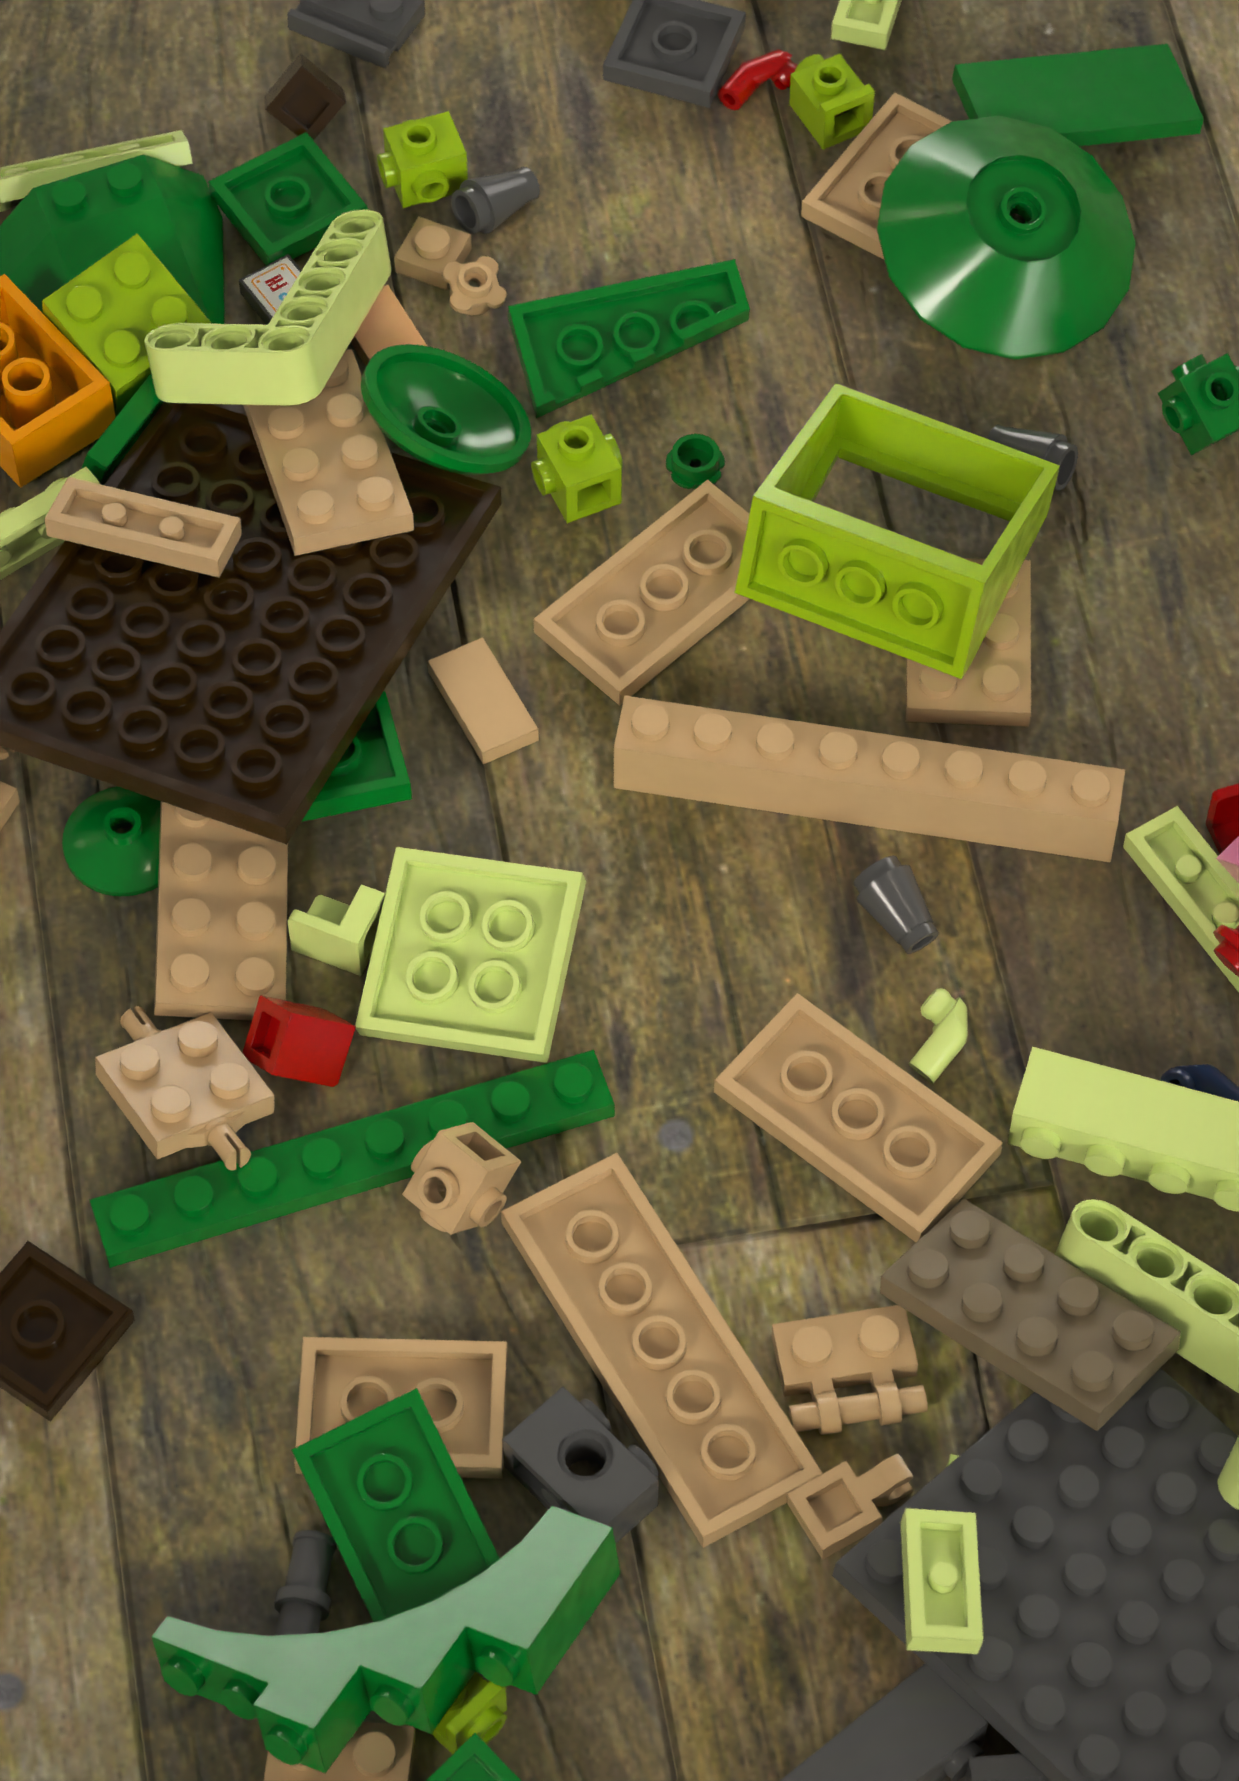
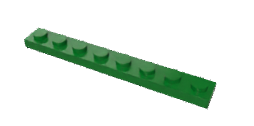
M590 1050L251 1151V1157L243 1167L240 1168L236 1162V1170L227 1169L221 1160L90 1199V1204L109 1268L411 1178L414 1175V1172L411 1170L414 1158L428 1142L434 1140L440 1130L474 1122L504 1148L508 1149L614 1117L615 1103L595 1051Z

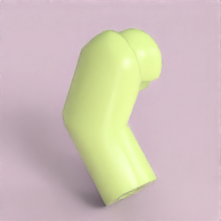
M944 988L935 989L921 1006L922 1016L934 1023L933 1033L908 1063L915 1072L932 1084H934L961 1051L968 1036L967 1006L960 997L954 999Z

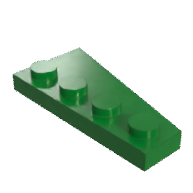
M735 259L508 306V320L536 419L749 321L750 314L749 303Z

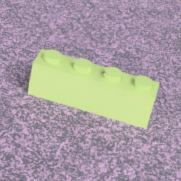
M1032 1046L1012 1114L1008 1144L1021 1147L1024 1152L1037 1158L1052 1159L1058 1157L1083 1164L1089 1170L1099 1175L1128 1176L1149 1182L1154 1188L1165 1193L1181 1194L1186 1192L1212 1199L1225 1209L1239 1212L1238 1101Z

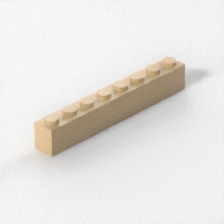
M624 696L614 743V788L1103 862H1111L1125 769L632 696Z

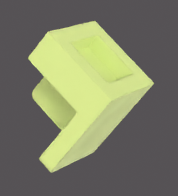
M361 884L350 905L318 895L315 897L307 913L294 909L288 919L291 950L361 976L371 958L385 893Z

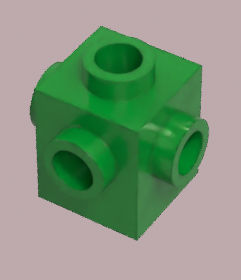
M1228 353L1207 363L1203 354H1200L1171 371L1176 381L1157 394L1163 403L1162 412L1167 424L1174 432L1180 434L1191 456L1239 431V367L1233 364Z

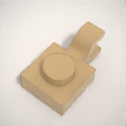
M899 1454L883 1460L874 1468L858 1477L848 1462L844 1461L787 1493V1504L820 1557L824 1560L865 1537L882 1523V1516L876 1507L892 1505L911 1494L913 1489L909 1481L913 1479V1475Z

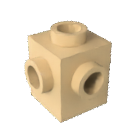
M474 1122L440 1130L434 1140L428 1142L414 1158L411 1165L414 1175L402 1195L418 1207L422 1219L437 1230L448 1232L452 1235L477 1226L485 1227L503 1209L507 1199L503 1192L521 1161Z

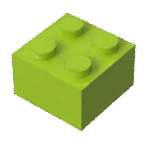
M138 233L42 300L43 314L110 382L116 416L151 374L144 341L152 330L174 323L211 324L210 320Z

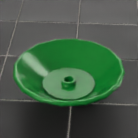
M1004 116L952 121L912 144L885 181L877 224V234L890 280L920 320L966 349L1012 360L1064 353L1102 330L1130 288L1136 242L1123 196L1091 154L1049 127ZM1010 213L1021 215L1026 223L1022 224L1015 221L1010 216Z

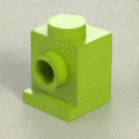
M840 53L827 59L818 54L808 56L798 64L795 72L791 73L789 105L823 150L859 135L873 118L874 89L870 84L863 85ZM844 111L847 112V113H844V114H842V115H840V116L835 117V115L840 114V113H842V112H844Z

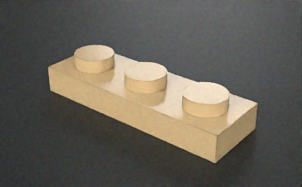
M72 477L67 478L45 517L46 532L49 537L219 578L242 536L239 517Z

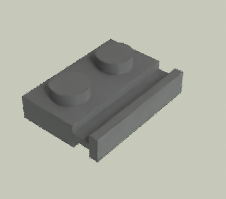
M300 0L295 10L291 8L287 13L288 29L386 69L389 65V57L393 51L398 52L425 16L424 0Z

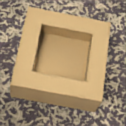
M418 216L394 257L395 273L448 291L450 285L442 278L443 268L451 261L464 263L472 249L471 234Z

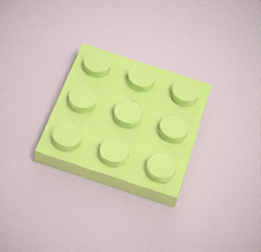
M396 847L355 1023L359 1035L548 1063L586 886L583 873Z

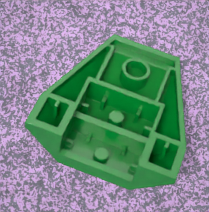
M145 154L34 187L0 225V276L5 274L43 313L42 300L138 233L210 320L211 324H225L223 218L217 204L210 195L209 186L204 175L177 167Z

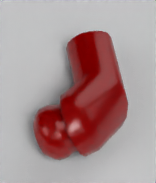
M779 49L745 61L719 89V100L727 108L736 111L768 79H771L778 89L785 90L787 87H790L791 73L795 72L798 65L790 59L792 54Z

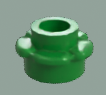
M688 434L681 437L675 442L672 450L666 457V469L672 472V481L685 489H696L706 480L715 485L721 478L720 469H723L725 466L724 456L719 450L717 443L712 438L703 434ZM691 465H700V467H691Z

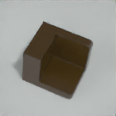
M301 53L264 97L266 111L297 136L307 132L313 141L346 103L344 89Z

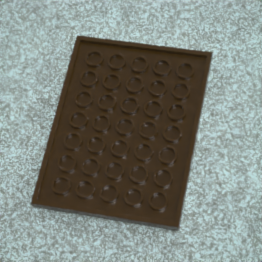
M164 402L105 486L239 517L242 536L220 578L65 540L0 631V746L287 845L501 506V487L391 452L413 512L414 530L295 556L244 406L238 404Z

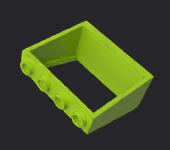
M835 383L753 495L735 593L962 679L970 667L1048 515L1060 465ZM837 458L1007 520L1009 524L984 563L980 565L817 504L814 500Z

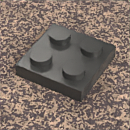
M632 0L603 63V80L710 108L745 29L746 12L702 0Z

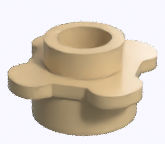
M488 256L479 257L476 262L465 264L457 261L448 262L443 268L442 278L450 285V306L455 311L467 315H480L491 308L501 307L506 300V290L499 286L497 280L498 263ZM471 281H476L479 283L480 286L473 287L470 286L469 283Z

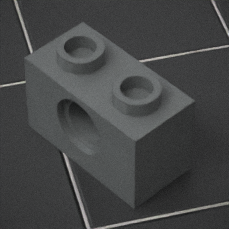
M561 1387L502 1439L504 1467L548 1510L551 1506H555L613 1527L615 1543H617L658 1506V1469L641 1448L634 1444L626 1448L610 1432L611 1425L608 1419L592 1401L584 1398L579 1402L570 1392ZM581 1460H591L598 1463L602 1469L592 1476H579L571 1472L569 1467Z

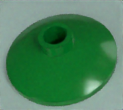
M116 786L99 791L79 804L66 822L62 837L65 861L76 879L96 892L119 897L135 896L158 888L161 801ZM120 827H133L127 833L114 832V830Z

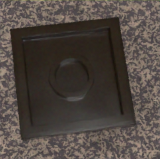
M27 1241L0 1272V1388L51 1422L135 1321L133 1310Z

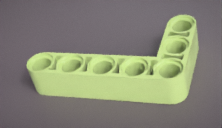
M354 210L336 217L268 325L174 323L152 330L146 336L144 342L158 399L170 403L289 406L306 403L316 398L322 392L391 275L392 268L384 221L381 214L373 210Z
M1095 1199L1084 1200L1077 1204L1071 1213L1055 1255L1180 1331L1179 1350L1176 1353L1239 1393V1285L1118 1207L1106 1201ZM1239 1436L1218 1478V1489L1224 1500L1238 1510Z

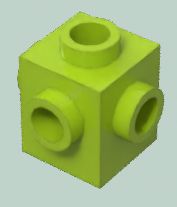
M449 111L416 120H407L400 124L383 128L385 152L377 154L378 169L385 188L394 186L403 208L424 202H435L443 197L451 196L456 190L460 189L461 183L468 179L467 152Z
M592 414L571 422L557 423L547 431L537 434V460L531 462L533 478L543 496L551 494L566 523L622 503L623 461L620 449L612 434L603 435Z

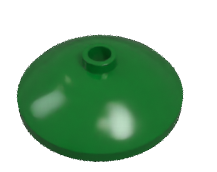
M396 345L385 348L372 356L361 378L362 396L377 426L401 449L426 464L459 474H490L504 471L516 465L531 441V425L521 403L492 374L463 357L429 346Z

